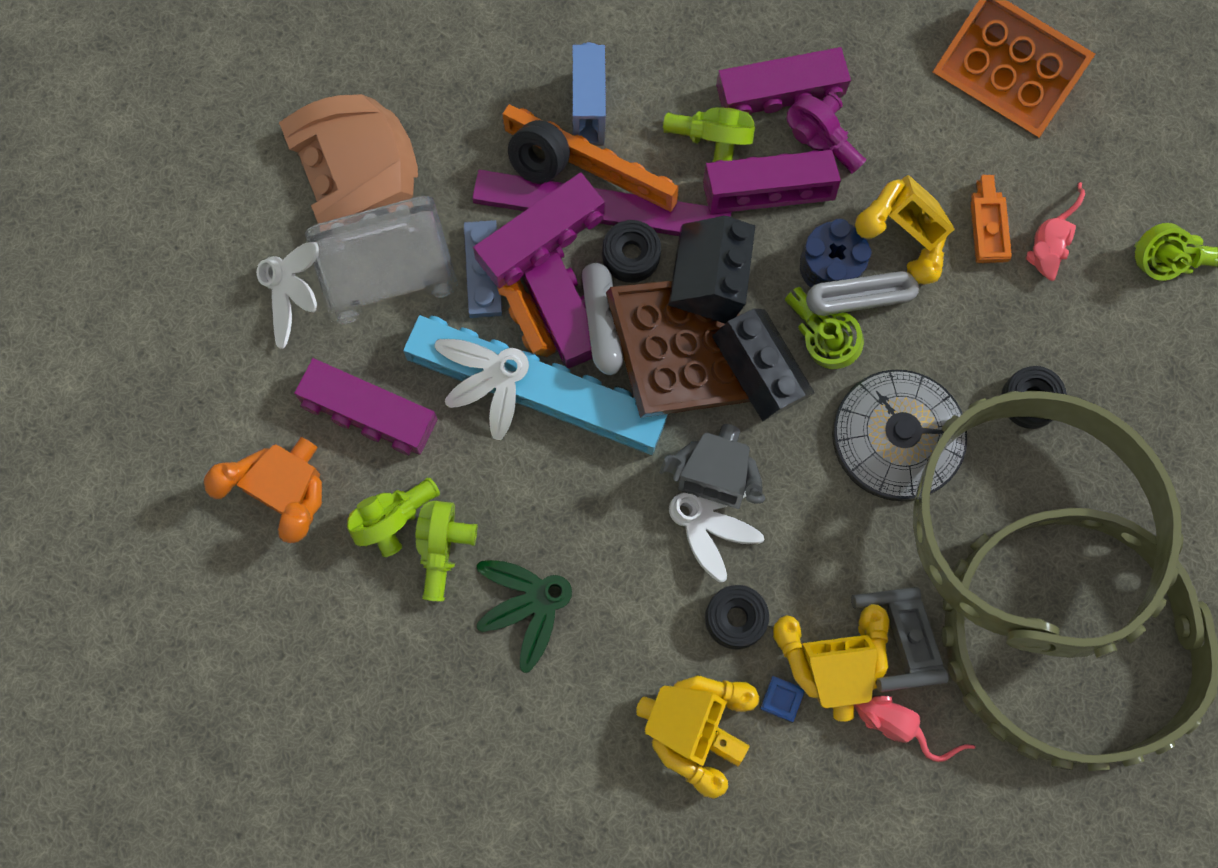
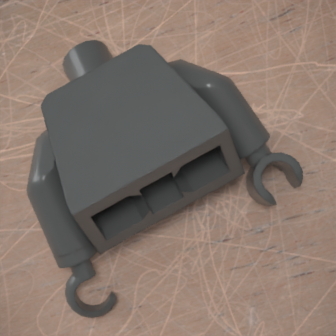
M731 424L722 425L718 436L704 433L700 441H692L674 455H667L659 472L660 474L664 472L672 473L674 475L673 480L676 482L680 477L679 491L736 509H740L744 493L746 494V500L750 503L760 504L765 501V496L762 494V479L756 461L749 457L750 447L738 442L740 429Z

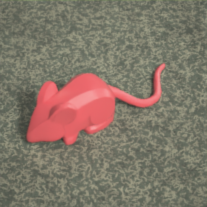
M1082 182L1078 183L1080 195L1077 201L1058 217L1048 219L1039 226L1034 236L1033 251L1027 252L1026 255L1028 262L1034 265L1050 281L1055 280L1061 260H1066L1069 254L1066 246H1070L1072 243L1076 225L1065 219L1079 208L1084 199L1085 190L1082 189Z
M872 696L868 703L854 704V708L859 717L866 723V727L877 729L883 732V735L887 738L902 743H908L916 737L922 752L932 761L944 762L964 749H975L976 747L975 745L965 744L952 749L946 754L934 755L929 751L923 731L919 727L920 716L913 710L893 703L892 697Z

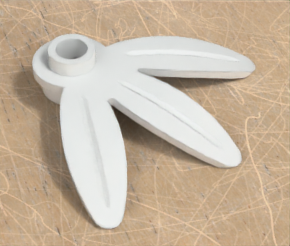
M317 242L300 245L283 260L280 257L271 256L258 264V281L267 288L272 289L274 336L279 349L285 348L291 331L292 311L289 297L303 310L313 313L316 311L317 302L312 289L305 281L296 277L295 274L305 271L315 262L319 253Z
M458 339L437 340L435 342V349L446 358L464 366L484 369L458 384L445 399V404L450 408L465 406L479 400L493 388H496L490 407V431L493 439L502 440L510 427L515 410V382L521 380L529 369L527 356L516 348H507L496 354L483 346ZM507 360H514L517 363L516 371L507 370L505 366Z
M680 493L669 504V514L672 520L678 525L686 527L689 545L700 566L716 581L725 582L727 579L725 565L717 547L706 530L724 540L741 544H760L764 541V536L749 524L736 518L713 512V510L727 507V505L696 497L693 494ZM680 506H686L689 509L688 516L681 512Z

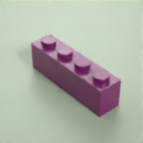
M842 47L722 69L718 71L716 87L722 108L738 109L751 115L760 111L765 113L777 112L782 107L793 105L802 95H811L822 100L828 92H832L839 98H842L847 93L851 79Z
M813 150L806 153L779 154L777 156L749 157L740 160H719L706 163L703 186L710 214L833 201L836 199L841 179L833 151Z
M580 172L473 246L475 259L498 289L505 284L512 285L532 265L537 267L543 264L550 257L552 251L560 246L564 248L570 245L577 238L579 232L585 228L592 229L597 226L605 215V201Z
M560 246L550 253V257L543 264L537 267L532 265L525 270L522 278L564 366L570 369L593 358L584 295L579 297L575 286L578 285L576 276L571 267L565 268L561 260L564 258V252Z
M312 358L294 393L301 402L300 407L315 415H319L320 411L332 416L330 419L332 422L349 429L350 425L362 429L361 434L375 442H379L381 438L393 443L391 447L394 450L407 456L411 452L421 455L437 422L434 411Z

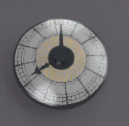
M908 370L881 371L859 381L850 389L840 403L833 422L832 437L834 450L845 473L866 492L892 501L915 500L922 471L944 433L941 429L942 426L953 415L956 414L960 417L963 413L953 396L932 378ZM967 431L958 436L940 455L934 471L930 495L946 485L959 470L967 449Z

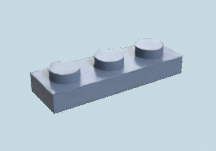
M496 220L464 222L470 318L502 316L501 295H499L497 286L476 261L473 246L497 230Z

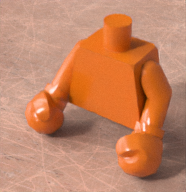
M300 437L291 452L275 444L270 449L264 448L236 463L224 462L216 464L204 477L205 491L211 498L222 499L232 490L233 486L237 485L243 492L280 513L279 538L283 542L297 543L307 535L310 524L313 521V516L322 505L320 473L315 467L308 464L318 447L309 440Z

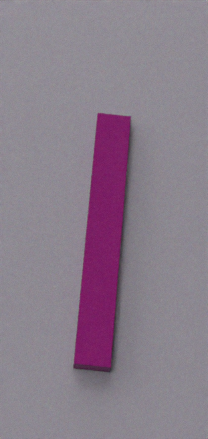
M478 169L472 200L475 204L525 211L564 183L549 181L537 184L527 181L521 176ZM594 188L605 201V215L600 224L614 226L622 221L638 220L651 226L656 233L679 236L682 224L724 215L731 217V212L710 214L708 206L677 201L674 209L670 212L635 194Z

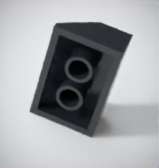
M726 215L682 224L668 305L724 324L737 317L746 305L755 225Z
M754 308L727 321L712 335L762 422L815 394L765 309Z

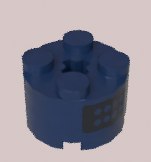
M844 219L826 222L816 227L808 236L800 257V274L809 287L819 283L862 277L872 253L869 243L865 238L857 234L856 228Z

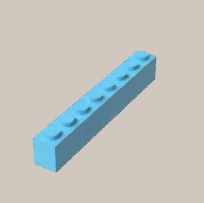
M419 315L403 351L408 361L464 381L484 369L464 366L446 358L435 349V342L437 340L458 339L483 346L496 354L509 348V346L495 339H491L490 342L480 339L477 333L467 328L461 327L460 330L449 327L448 323L439 317L430 316L426 318ZM522 351L528 358L529 369L521 380L515 382L516 403L653 455L668 414L640 418L635 398L632 397L633 394L619 387H614L612 390L602 386L601 381L592 376L583 375L581 378L571 374L570 369L561 364L553 363L550 366L540 362V358L536 355ZM514 360L506 361L505 366L507 370H517V363ZM493 388V389L490 391V393H493V394H494L495 391H496V388Z

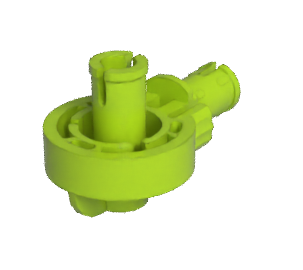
M715 107L710 108L706 112L698 111L693 117L668 112L663 121L664 133L690 136L692 142L696 144L699 143L701 138L716 142L712 162L733 160L735 144H753L754 120L747 112L738 109Z
M1161 223L1146 231L1140 240L1135 243V260L1138 267L1151 278L1164 281L1173 279L1181 273H1193V269L1190 266L1198 268L1200 265L1218 267V247L1201 246L1203 245V239L1200 236L1191 235L1176 224ZM1148 263L1156 270H1151L1148 266Z
M801 287L793 289L796 293V298L790 292L786 296L785 302L794 309L807 325L806 327L801 323L798 330L805 336L806 347L812 359L818 365L827 369H841L853 364L860 356L864 346L863 333L857 320L846 312L829 315L831 318L827 315L814 314L807 306V294ZM850 326H852L857 332L855 346H853L854 338ZM818 351H819L820 354L823 355L824 357H827V354H829L830 359H826V358H823V357L819 356V355L817 354Z
M427 477L407 492L395 490L392 494L380 493L376 496L368 497L362 500L357 505V508L350 513L347 519V530L357 546L377 543L382 556H392L402 549V544L395 533L406 524L408 519H415L416 509L435 497L440 496V491L435 482Z
M430 501L424 504L417 520L415 534L416 549L421 555L420 564H423V568H427L424 594L422 595L424 600L444 601L447 571L455 567V563L448 562L451 543L469 544L471 546H475L478 525L454 522L455 504L451 502Z

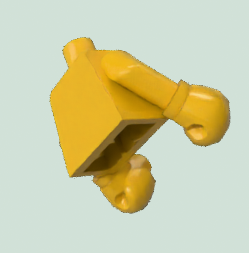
M907 175L902 180L897 179L886 184L877 200L872 201L871 205L857 216L855 228L857 234L862 238L872 239L886 230L885 221L889 215L925 247L921 250L918 259L907 263V272L916 279L918 284H931L937 282L942 274L944 257L942 250L947 236L955 228L939 202L911 176Z
M871 604L862 610L858 620V631L861 636L808 642L801 645V628L799 622L794 617L789 615L780 617L773 626V638L783 651L784 657L788 658L795 681L809 697L817 698L821 707H833V718L837 721L846 722L854 718V704L868 703L872 699L873 690L877 688V678L884 677L888 670L886 643L888 642L887 634L890 620L887 611L879 605Z
M697 675L677 681L673 687L662 686L656 700L642 697L637 705L636 712L638 717L648 720L645 733L653 738L652 748L667 768L685 777L686 781L692 784L701 795L715 799L725 794L728 789V779L721 771L712 767L702 766H704L724 708L727 706L729 709L737 712L752 711L759 704V695L756 688L747 682H729L726 680L720 682Z

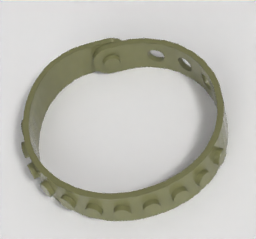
M1012 391L988 400L986 398L980 399L972 403L968 410L960 417L956 414L953 415L942 426L941 429L944 433L922 471L913 506V530L917 552L925 572L938 593L953 609L971 622L993 633L1007 636V645L1023 651L1066 658L1086 657L1095 654L1098 659L1117 652L1118 650L1115 645L1124 638L1129 643L1136 640L1147 630L1142 624L1150 616L1156 618L1166 605L1167 600L1164 599V596L1177 579L1179 569L1176 566L1183 547L1180 503L1172 481L1153 449L1133 428L1108 410L1083 399L1065 394L1043 391ZM1036 417L1051 419L1079 428L1108 446L1128 466L1147 496L1155 522L1157 542L1155 564L1147 592L1134 616L1122 629L1096 638L1084 639L1060 636V629L1057 626L1047 623L1042 619L1023 618L1008 614L989 605L968 590L955 576L941 554L934 537L930 515V491L940 455L958 436L972 427L998 418Z
M1065 508L1044 511L1019 519L999 530L993 536L989 537L986 533H983L970 545L974 551L965 560L961 558L957 562L953 573L969 589L971 579L988 551L1002 538L1033 527L1060 524L1098 530L1113 536L1135 550L1149 564L1152 570L1154 569L1157 538L1135 522L1112 513L1088 508ZM1178 560L1176 566L1179 569L1177 579L1166 593L1171 603L1178 640L1184 649L1191 651L1192 678L1185 702L1170 722L1157 733L1133 746L1101 755L1079 754L1052 747L1030 736L1004 716L984 691L974 672L966 645L965 617L953 609L945 599H943L942 606L943 610L946 611L945 626L942 627V643L946 647L948 654L949 674L952 680L959 686L965 705L973 714H977L988 725L987 730L994 737L1002 742L1006 740L1018 747L1017 752L1029 759L1037 760L1040 757L1050 760L1051 766L1055 768L1073 770L1074 764H1087L1088 771L1110 770L1109 762L1122 761L1124 767L1144 762L1143 755L1154 751L1159 755L1176 746L1175 740L1184 734L1192 733L1201 724V717L1213 703L1218 686V643L1211 611L1205 602L1198 601L1191 579Z

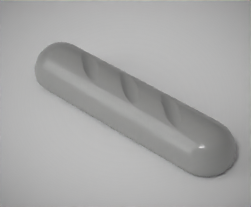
M592 263L582 270L592 358L594 364L602 373L613 375L619 371L623 364V352L606 296V291L613 287L612 276L609 269L603 264Z
M905 271L825 282L811 287L807 293L806 302L808 308L814 314L826 316L906 303L915 299L918 295L919 285L916 279Z

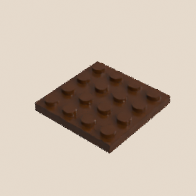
M672 281L610 287L606 291L640 418L750 402L712 337L724 323L669 306Z

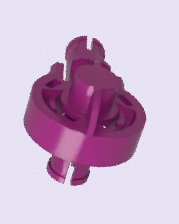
M828 92L822 101L811 95H802L789 108L786 117L787 123L793 129L794 137L812 149L832 150L833 155L853 174L867 159L847 141L848 131H844L841 128L839 120L835 115L843 107L841 99L832 92Z

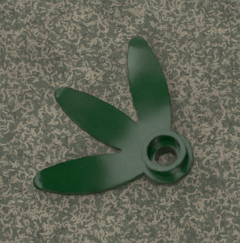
M497 560L480 561L477 564V570L483 576L501 586L526 592V594L508 599L488 611L478 621L477 629L484 632L505 628L535 613L525 633L520 653V670L528 673L540 660L548 645L554 625L555 610L565 607L571 599V585L564 577L559 575H550L542 580L529 570L513 563ZM552 586H557L561 589V595L557 598L551 597L548 589Z

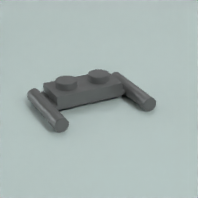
M919 587L851 596V603L854 609L864 608L871 604L879 606L888 605L887 614L906 674L877 678L876 685L879 692L948 683V673L943 668V662L923 602L921 601Z

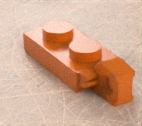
M981 175L979 181L976 182L977 193L971 195L976 263L1009 262L1012 254L1006 197L1002 196V192H996L994 175Z
M520 279L512 285L505 284L498 289L499 295L507 298L510 305L508 308L509 314L513 321L520 326L524 334L522 341L526 349L530 353L544 357L555 353L557 349L531 294L526 293Z

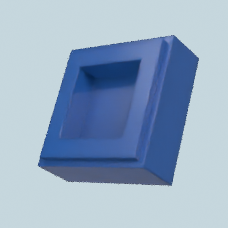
M772 676L760 710L792 723L805 691L797 685Z

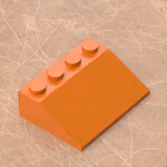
M979 0L933 70V73L1039 138L1096 54L1007 0Z

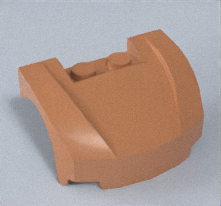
M364 95L328 97L300 108L279 122L289 150L299 154L317 202L312 204L311 207L322 234L339 237L343 235L344 229L353 220L373 210L393 207L410 210L413 207L414 202L411 199L413 197L414 178L418 177V166L411 140L394 113L383 107L375 99Z

